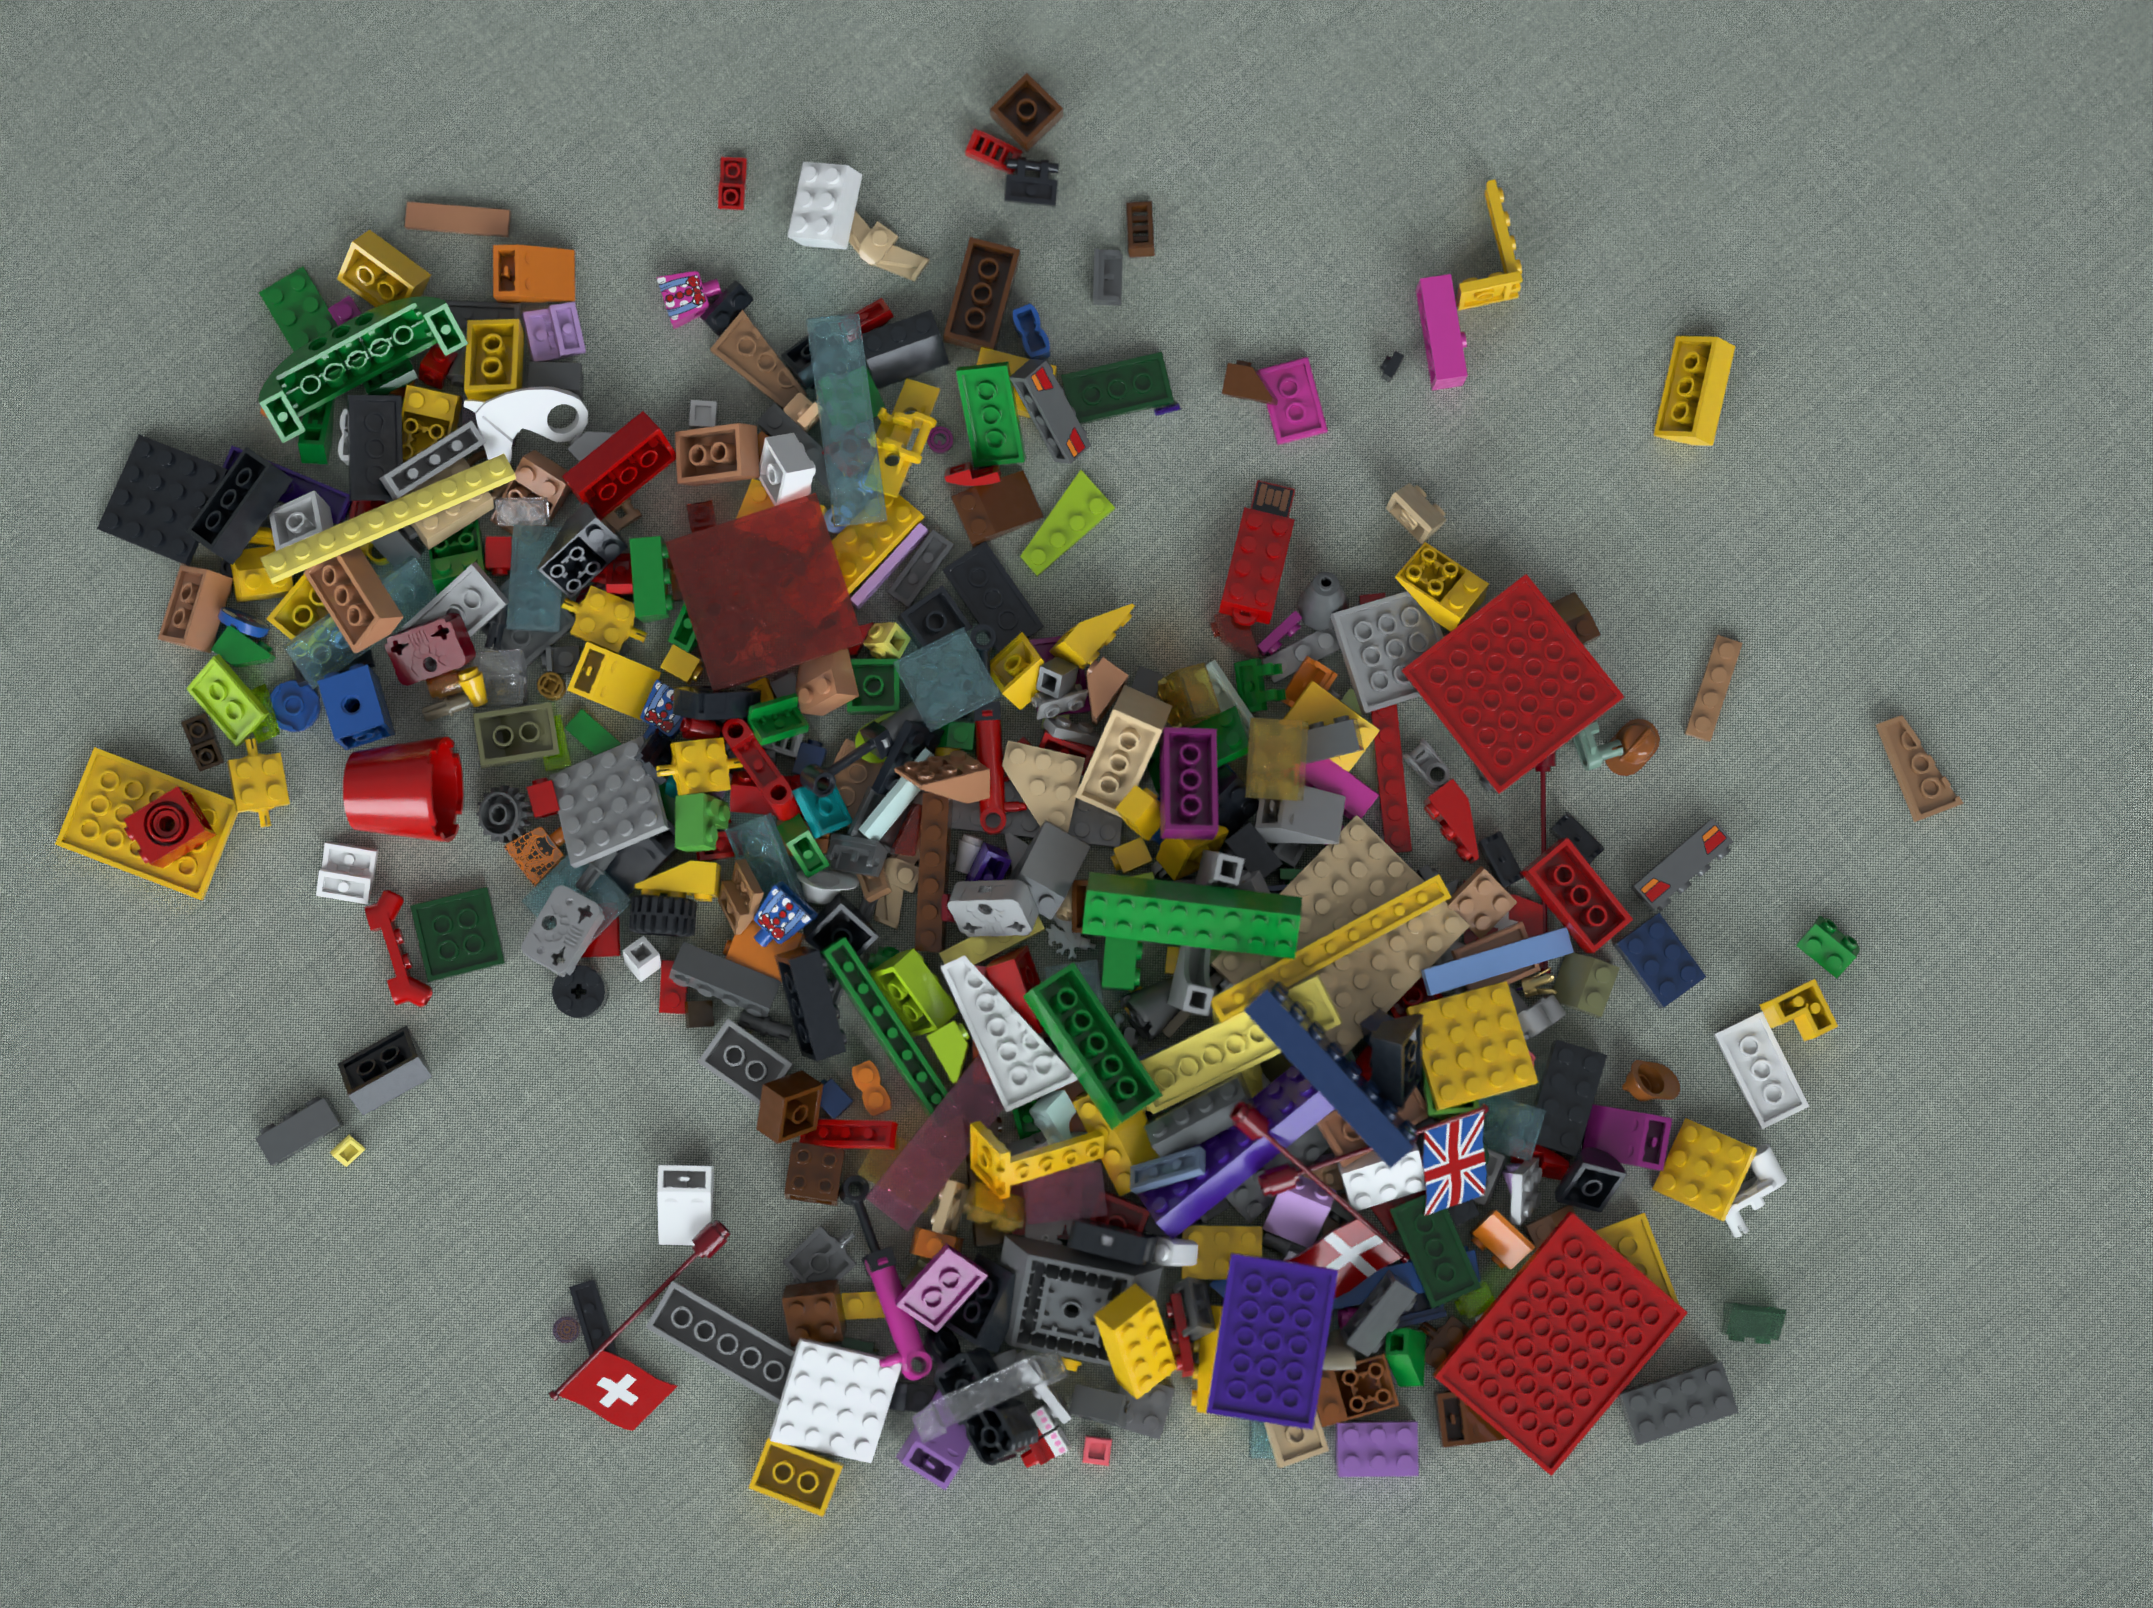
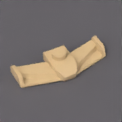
M855 210L848 242L857 251L860 258L870 266H877L915 282L930 262V259L894 246L899 239L898 235L878 221L871 229Z
M914 824L902 839L896 854H891L883 864L892 892L878 899L874 920L897 930L904 890L914 893L919 878V867L915 866L920 859L921 825Z

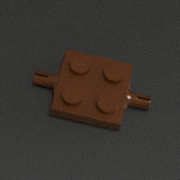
M1452 1314L1445 1324L1437 1329L1427 1321L1422 1322L1418 1329L1430 1337L1428 1346L1425 1348V1361L1437 1370L1471 1328Z

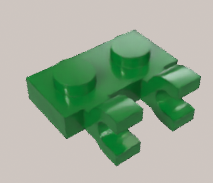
M1258 658L1234 663L1238 695L1250 713L1268 710L1267 702L1286 700L1285 689L1265 691L1264 676L1283 674L1282 663L1262 665L1261 659Z

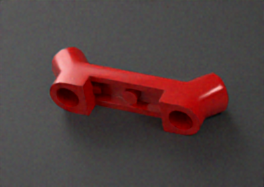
M739 718L724 721L721 724V737H723L769 803L777 818L782 821L794 818L801 809L792 789L755 738L747 723Z
M387 889L382 892L377 903L364 907L371 931L382 930L396 974L395 978L386 980L395 1005L398 1006L410 1002L418 1007H423L429 1002L433 990L431 986L411 977L409 969L412 968V962L409 954H404L401 944L405 943L401 929H396L394 923L404 903V899L402 896Z

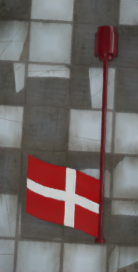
M1241 1101L1235 1105L1229 1117L1239 1130L1251 1140L1265 1137L1356 1217L1330 1231L1305 1251L1284 1261L1338 1269L1335 1299L1351 1291L1379 1269L1397 1260L1406 1263L1410 1259L1406 1251L1402 1252L1268 1134L1269 1119L1251 1103Z

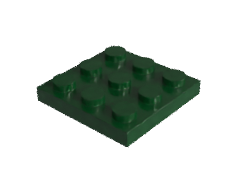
M488 887L410 905L429 983L506 964Z

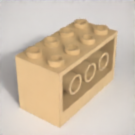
M1124 685L1075 797L1121 817L1115 808L1134 785L1138 786L1172 706Z

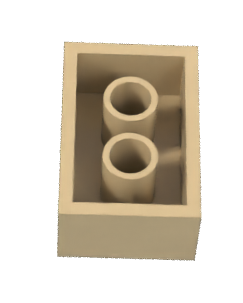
M463 457L403 496L471 467ZM487 491L410 525L415 529L427 549L430 550L494 509L493 497Z

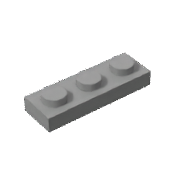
M1334 629L1317 631L1263 659L1262 663H1282L1283 674L1269 676L1273 684L1295 674L1306 656L1319 661L1341 650Z
M1023 1350L1015 1355L1018 1365L1015 1369L1023 1381L1027 1379L1032 1386L1030 1388L1038 1400L1043 1398L1047 1403L1045 1407L1053 1418L1058 1417L1063 1424L1072 1419L1071 1414L1068 1413L1069 1406L1027 1353Z

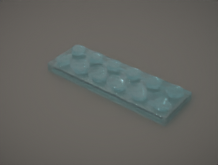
M412 555L379 578L403 615L402 620L393 632L410 621L438 595L423 569ZM327 614L287 642L283 647L309 686L314 689L318 686L317 681L324 679V675L340 671L383 639L358 653H354L330 614Z

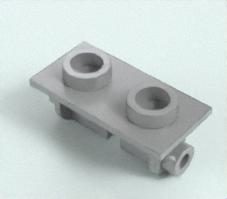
M1075 684L1074 690L1059 699L1043 692L1036 693L1035 697L1031 698L1033 707H1038L1036 719L1052 718L1060 713L1076 711L1084 707L1088 690H1083L1080 684Z

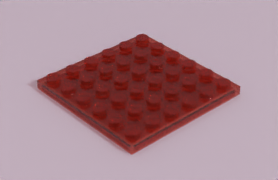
M816 493L665 542L713 692L865 643Z

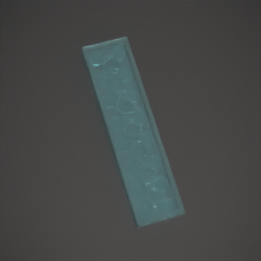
M859 313L807 318L806 324L834 527L884 522L887 520Z

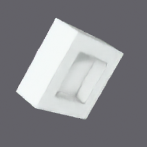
M691 400L689 426L692 428L716 426L717 401Z

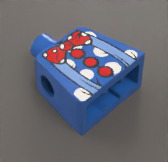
M659 680L655 681L640 716V719L649 725L643 737L647 739L650 733L658 728L660 736L664 734L673 740L681 732L680 724L684 717L673 714L674 690Z
M781 881L772 887L754 917V921L761 927L754 938L763 947H766L772 939L782 944L813 921L819 914L788 885Z

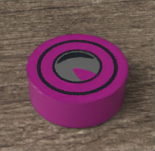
M935 427L930 431L927 443L933 452L943 454L951 449L953 436L947 428Z

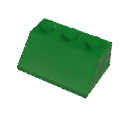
M661 536L631 538L629 541L635 617L642 623H651L669 618L670 610H674L673 595L669 594L668 584H672L671 569L667 568L666 558H670L669 543H665Z

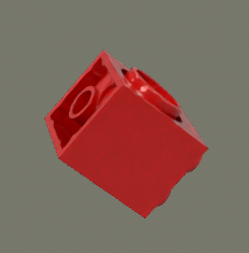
M179 786L123 819L127 825L124 828L126 834L131 841L136 840L141 848L138 850V853L146 864L149 862L152 866L160 868L166 867L216 836L191 792ZM175 821V826L173 830L170 831V825L172 822Z

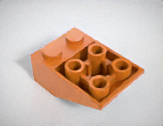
M493 245V297L500 303L575 302V250L529 245Z

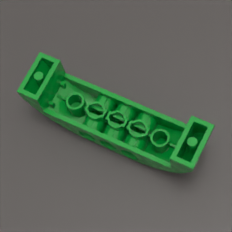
M428 296L395 300L356 316L293 352L267 378L259 393L258 402L282 443H285L306 431L299 418L300 416L437 343L444 355L447 356L464 347L468 342L445 300Z

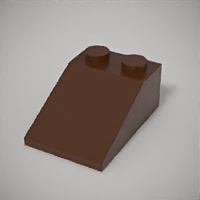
M1023 470L1001 477V482L974 486L951 496L952 503L972 548L977 547L984 541H992L1044 518Z

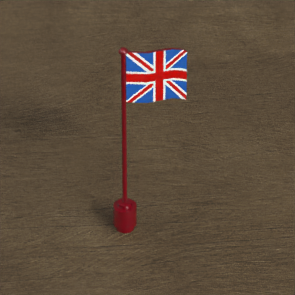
M1481 1104L1482 1107L1419 1128L1415 1132L1417 1135L1424 1133L1422 1163L1426 1201L1423 1216L1484 1195L1486 1188V1165L1483 1148L1484 1114L1489 1111V1107L1486 1104ZM1367 1146L1307 1168L1310 1171H1314L1372 1151L1373 1149ZM1288 1163L1264 1170L1263 1174L1257 1177L1263 1195L1270 1194L1274 1196L1295 1189L1296 1182L1299 1181V1175L1305 1174V1172L1301 1169L1296 1171L1294 1166L1290 1167Z

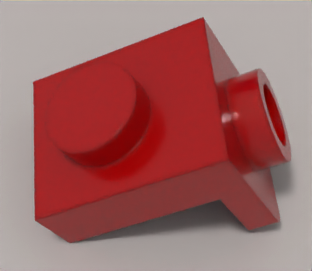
M438 344L433 345L420 363L419 379L429 386L442 389L445 376L448 374L458 353L452 352L445 356Z

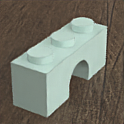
M1065 1090L1052 1091L1043 1095L1029 1110L1035 1125L1047 1139L1048 1145L1087 1134V1132L1070 1133L1069 1123L1077 1111ZM1095 1160L1065 1170L1085 1173Z

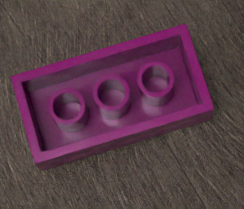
M1164 727L1159 737L1161 838L1214 840L1218 832L1217 730Z

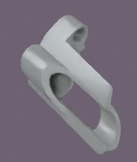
M1455 941L1435 964L1439 965L1453 961L1454 958L1451 951L1465 944ZM1508 984L1525 1041L1537 1036L1567 1015L1553 994L1548 995L1546 998H1541L1531 1007H1528L1512 986ZM1464 986L1453 989L1456 994L1466 992Z

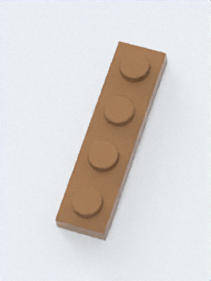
M1720 635L1716 636L1684 734L1707 742L1711 741L1743 643Z

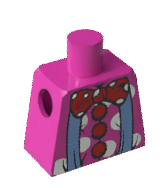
M698 271L657 277L674 329L700 317L710 307L708 298L722 293L717 279L702 283Z

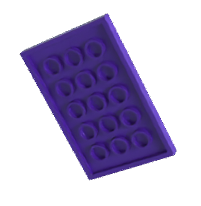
M1231 1253L1207 1413L1313 1430L1338 1269Z

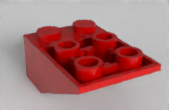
M1451 779L1426 798L1423 802L1426 806L1423 809L1432 821L1436 819L1442 826L1439 830L1448 842L1452 839L1458 847L1455 851L1463 862L1468 860L1472 864L1479 858L1470 802L1455 780Z

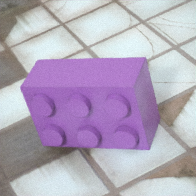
M1343 1421L1335 1424L1336 1475L1338 1477L1419 1476L1417 1421Z

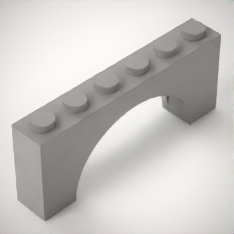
M1203 849L1195 884L1232 889L1234 886L1239 885L1245 859ZM1180 946L1167 1004L1184 1011L1208 1016L1214 992L1209 979L1211 949Z

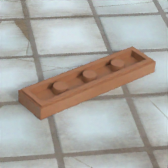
M407 202L405 228L509 237L511 211Z

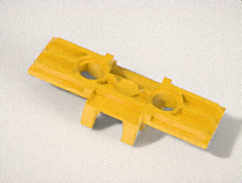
M906 378L892 414L887 413L885 408H880L878 418L881 421L877 433L870 432L868 437V443L877 451L863 483V488L891 497H898L909 467L912 463H921V453L931 428H934L937 423L930 415L940 393V388ZM910 410L915 411L913 414H905ZM919 428L920 430L912 450H907L906 447L913 430ZM895 455L900 459L897 465L889 466L885 463L886 458Z

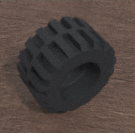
M634 896L631 898L629 930L639 934L670 937H690L695 935L697 902L692 899L670 896Z

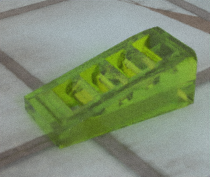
M266 684L250 690L269 711V714L264 719L265 721L260 723L253 731L258 744L280 735ZM268 726L269 731L264 733L263 728Z

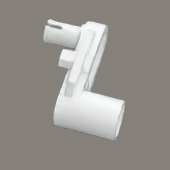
M1769 1144L1755 1147L1757 1152L1750 1166L1756 1176L1741 1184L1725 1220L1734 1238L1742 1236L1740 1231H1743L1744 1234L1749 1231L1739 1210L1751 1204L1753 1210L1761 1208L1765 1205L1762 1197L1778 1189L1787 1181Z

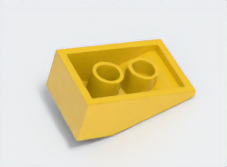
M1311 680L1281 721L1287 728H1298L1299 732L1309 730V724L1323 721L1324 726L1334 724V718L1349 715L1350 719H1357L1364 750L1330 758V760L1347 772H1350L1380 731L1375 725L1313 680Z

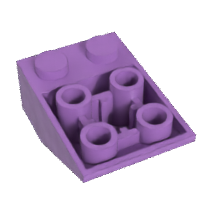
M939 1389L896 1457L908 1468L946 1490L959 1470L969 1449L970 1442L966 1437L965 1426H959Z

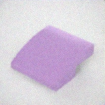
M575 302L550 305L547 309L522 313L521 316L531 361L550 362L586 352Z

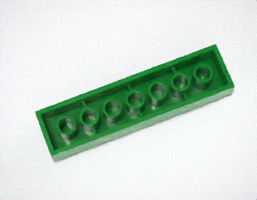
M1089 872L1082 933L1295 959L1301 921L1302 897Z

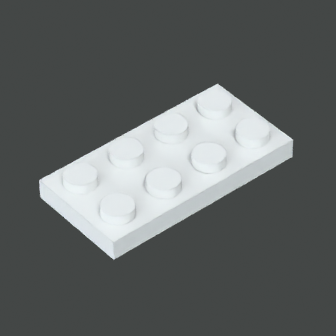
M1762 1011L1714 1034L1760 1129H1764L1809 1107Z

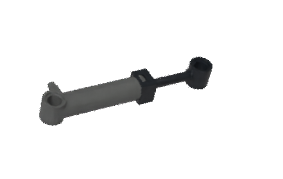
M963 666L953 667L949 671L947 678L881 723L873 721L862 728L860 733L865 742L864 744L828 768H822L817 764L807 765L800 774L802 786L819 797L830 795L836 786L834 776L869 752L880 759L888 756L905 720L927 723L954 704L960 716L963 718L967 717V706L963 698H973L980 692V676Z

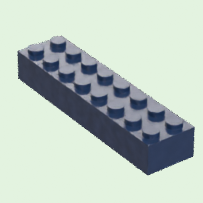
M1273 979L1269 980L1248 999L1243 1011L1391 1169L1415 1148L1418 1136L1415 1133L1417 1132L1416 1127L1410 1120H1403L1399 1116L1397 1106L1389 1099L1386 1101L1379 1094L1381 1091L1372 1080L1367 1081L1361 1075L1362 1069L1355 1061L1351 1060L1349 1062L1343 1055L1344 1050L1335 1040L1331 1042L1324 1035L1326 1031L1317 1021L1312 1022L1306 1014L1308 1012L1305 1007L1298 1001L1294 1003L1288 996V989L1280 981L1276 983Z

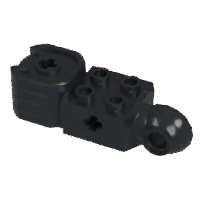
M942 1326L937 1333L928 1328L923 1346L926 1353L931 1357L932 1363H938L933 1380L959 1426H965L966 1437L979 1460L984 1464L994 1466L1015 1458L1017 1452L1024 1450L1030 1444L1036 1443L1038 1440V1426L1024 1402L1015 1398H1008L1013 1393L989 1351L977 1347L974 1350L962 1352L958 1339L947 1327Z

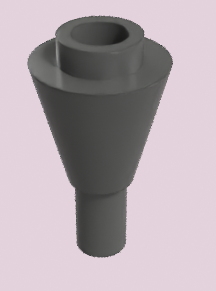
M466 345L460 348L459 354L446 375L450 383L456 387H464Z

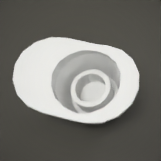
M803 870L797 872V878L802 882L801 899L809 903H830L840 891L850 890L859 885L857 876L844 871H820L810 878L806 877Z

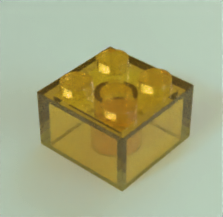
M1205 662L1177 669L1157 681L1160 698L1172 706L1167 718L1172 728L1190 727L1221 712Z

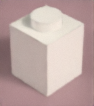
M644 935L622 950L625 965L640 982L661 968L660 954Z

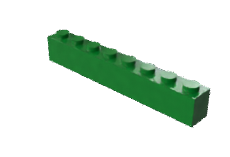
M840 937L819 951L824 955L826 964L934 1127L941 1128L959 1116L961 1111L847 939Z

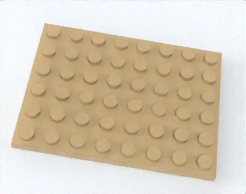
M1358 815L1341 830L1339 844H1328L1280 893V895L1302 897L1301 921L1296 952L1425 882ZM1445 901L1287 987L1289 989L1319 974L1342 1020L1340 1025L1327 1030L1324 1035L1331 1042L1335 1040L1342 1047L1344 1056L1363 1037L1360 1023L1379 1008L1386 1013L1422 976L1421 970L1431 967L1470 926L1453 909L1451 910ZM1224 950L1211 965L1232 986H1235L1284 958Z

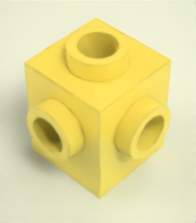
M896 622L874 623L863 644L876 659H900L911 638Z

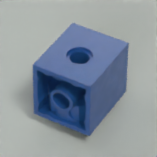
M356 664L349 667V671L340 674L339 672L328 673L324 675V679L317 681L334 740L345 750L396 735L379 677L368 665Z

